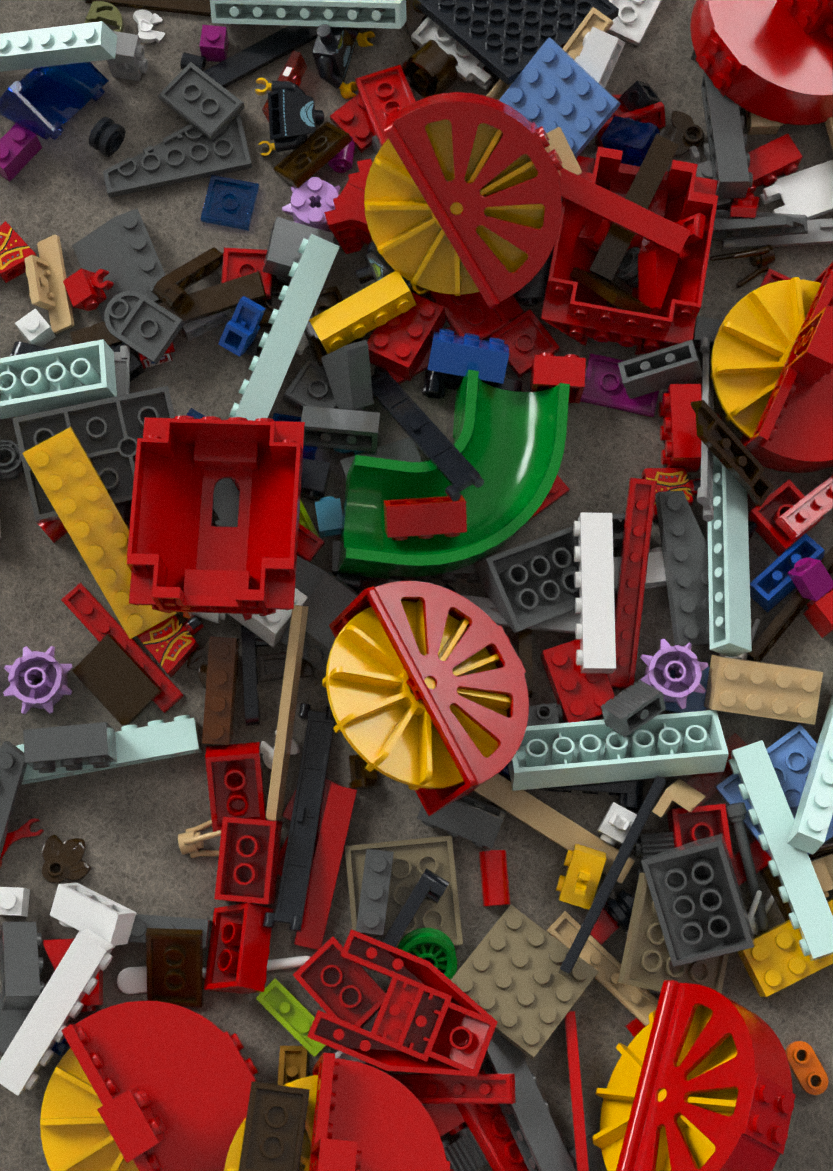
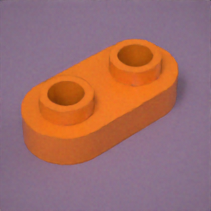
M803 1041L790 1043L785 1053L789 1066L801 1088L811 1095L822 1094L827 1089L829 1081L813 1048ZM799 1050H803L805 1053V1058L801 1061L797 1058ZM814 1075L819 1079V1083L816 1086L811 1084V1078Z

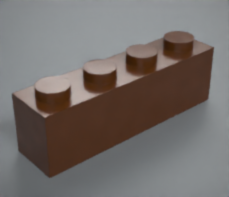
M209 637L203 744H232L239 638Z

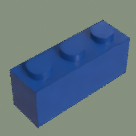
M805 533L750 583V597L768 613L796 588L788 575V572L794 568L795 563L806 557L822 560L825 550Z

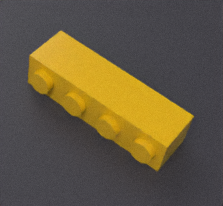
M398 270L311 318L309 322L327 354L357 338L363 337L371 330L386 324L401 313L407 312L416 305V302Z

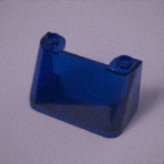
M91 62L34 68L22 80L13 82L0 97V115L45 140L49 138L56 140L64 131L62 126L91 99L96 102L106 92L103 87L109 80Z

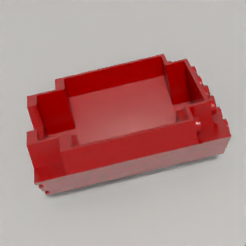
M598 147L595 159L583 156L576 158L582 170V173L578 176L623 198L626 197L640 166L621 163L623 151ZM673 160L669 172L666 171L648 210L674 223L698 213L706 216L703 239L683 246L663 305L660 310L653 311L650 314L607 307L606 299L570 276L574 267L589 272L598 251L593 252L578 238L592 213L562 199L561 223L554 244L541 319L586 346L589 337L602 343L611 341L617 342L624 347L636 346L635 355L655 352L693 340L696 317L702 303L718 196H716L718 180L696 177L698 164ZM639 287L633 288L632 296L638 300Z
M186 415L175 416L174 418L144 417L143 438H137L126 563L131 570L129 604L137 606L152 605L153 610L165 613L183 612V617L192 619V612L242 614L245 621L252 619V614L266 616L276 613V609H294L305 422L274 421L270 418H258L252 421L243 417H231L228 420H221V418L215 416L195 419L192 416ZM224 478H232L240 485L237 527L212 526L214 488L217 482Z

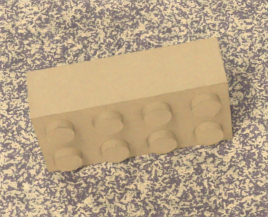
M712 655L704 707L717 711L815 725L823 672Z

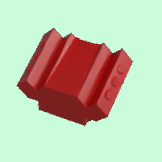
M371 158L357 161L360 172L348 175L349 180L337 198H333L336 209L324 212L328 226L345 254L360 251L364 244L369 245L372 241L364 207L366 181L373 163Z

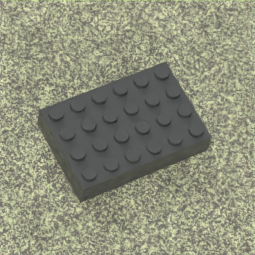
M168 386L12 418L33 512L38 524L60 518L22 453L61 431L72 427L116 506L132 504L137 438H143L144 417H175Z

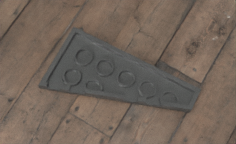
M240 113L213 141L189 124L163 138V142L154 147L150 145L143 149L141 154L133 158L128 157L104 170L103 175L108 197L252 168Z

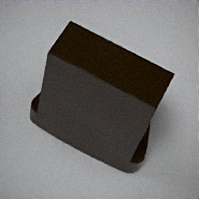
M349 755L351 782L348 783L349 788L370 789L381 786V780L377 779L376 769L369 772L365 769L368 764L359 755Z

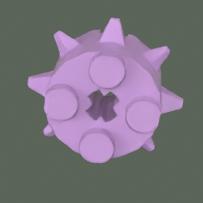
M311 177L299 188L291 187L293 192L291 203L283 206L282 212L292 215L296 223L331 232L324 212L336 209L333 198L339 196L338 192L341 187L339 185L334 187L319 177Z
M661 639L660 650L654 656L641 655L640 658L647 666L644 673L645 676L640 680L663 692L665 702H676L681 709H685L687 697L692 692L703 694L706 692L705 688L700 684L702 671L708 667V663L697 661V656L691 651L692 644L690 642L683 647L679 645L671 647L665 639ZM671 670L676 671L674 679L669 676Z
M26 646L23 648L22 658L19 657L13 665H5L4 667L9 673L8 680L10 686L3 694L4 696H16L22 701L21 713L26 714L31 707L44 708L51 714L53 713V705L59 702L63 695L72 694V690L67 687L66 674L73 666L72 664H60L54 658L55 647L53 646L45 653L32 652ZM42 677L41 683L36 684L34 682L35 678L40 679Z

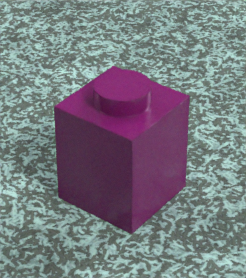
M202 25L199 45L201 56L206 57V61L222 62L227 59L229 46L227 27Z
M809 557L800 559L795 563L794 568L788 572L803 598L818 601L833 588V580L821 560Z

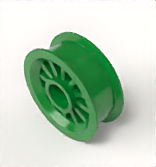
M419 928L409 932L400 941L398 949L422 959L426 957L432 958L433 960L430 963L450 980L456 974L457 957L455 947L451 939L442 931L434 928Z

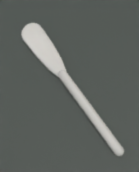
M298 956L268 960L267 971L298 968L311 957ZM146 966L123 969L117 976V986L120 991L129 995L146 993ZM203 967V978L206 977L207 967Z

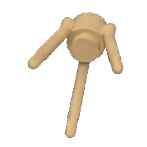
M212 820L186 829V833L178 834L181 854H190L191 858L199 856L219 857V851L199 849L204 848V840L221 836V830L206 834L199 832L212 826Z

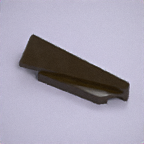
M704 400L691 402V407L696 413L697 437L747 490L754 503L758 507L762 506L774 488L770 481L762 474L765 468Z

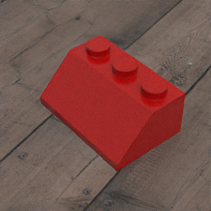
M252 903L214 908L204 990L241 994L264 992L272 928L263 927L265 913H273L274 909Z

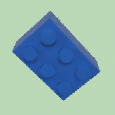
M440 329L439 332L434 331L428 370L464 377L468 370L479 371L478 377L480 380L504 383L509 358V346L504 344V340L498 338H490L489 341L480 340V336L465 333L463 337L454 335L455 331Z

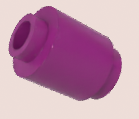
M353 138L346 147L328 161V165L335 172L344 173L352 168L355 150Z

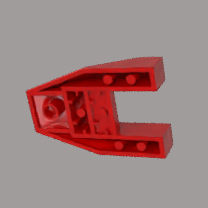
M351 929L340 957L392 978L371 1032L318 1010L307 1037L386 1071L477 1077L498 1021L429 961Z

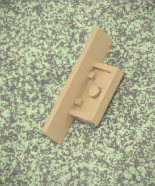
M52 235L38 242L39 257L30 255L24 258L31 302L33 305L48 310L51 329L54 333L58 334L73 327L74 318L71 301L63 283L66 279L60 237Z

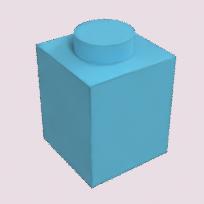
M333 496L319 499L318 502H315L320 538L340 535L343 522L340 498L335 499Z

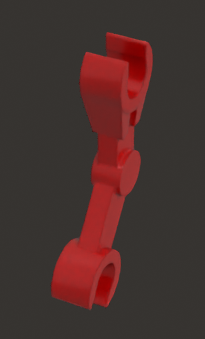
M30 819L18 830L7 833L0 857V868L2 866L1 859L14 842L23 838L37 837L44 832L43 829L37 832L31 831V825L39 822V819Z

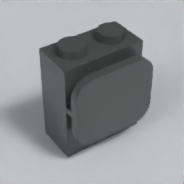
M276 217L271 230L262 272L276 275L279 281L290 284L292 277L288 276L293 262L298 263L302 254L298 250L303 238L309 239L310 235L314 234L333 243L334 234ZM331 266V268H330V271H329V273H328V276H327L326 280L329 279L332 266Z

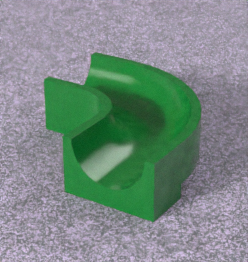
M468 370L456 391L453 445L480 474L484 484L479 488L471 485L460 492L466 501L467 532L460 533V536L457 537L435 534L433 538L429 539L408 536L406 540L396 541L392 540V537L388 538L385 532L384 500L448 496L445 493V489L451 484L430 460L425 462H406L355 455L347 473L337 573L361 574V576L390 579L391 576H432L469 566L489 556L507 543L541 506L558 474L565 448L570 384L559 383L557 386L543 391L515 392L492 387L480 380L478 377L479 371Z

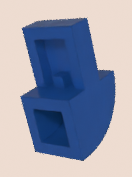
M245 296L240 298L233 317L226 324L218 345L239 357L242 356L260 330L259 323L266 308Z

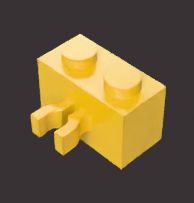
M576 843L573 851L568 849L563 864L568 866L565 876H559L556 891L560 892L559 901L590 910L606 862L605 852Z

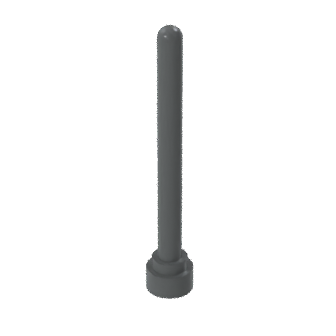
M739 802L726 805V812L729 822H733L753 902L756 892L760 890L743 821L746 819L745 814L747 811L745 803ZM761 895L755 916L759 930L767 932L769 930V923Z

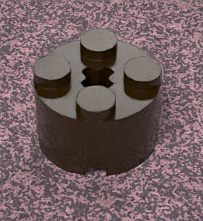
M434 40L424 43L402 65L405 76L408 75L411 80L409 86L423 98L444 93L458 77L456 69L458 66L457 59L452 54H447Z

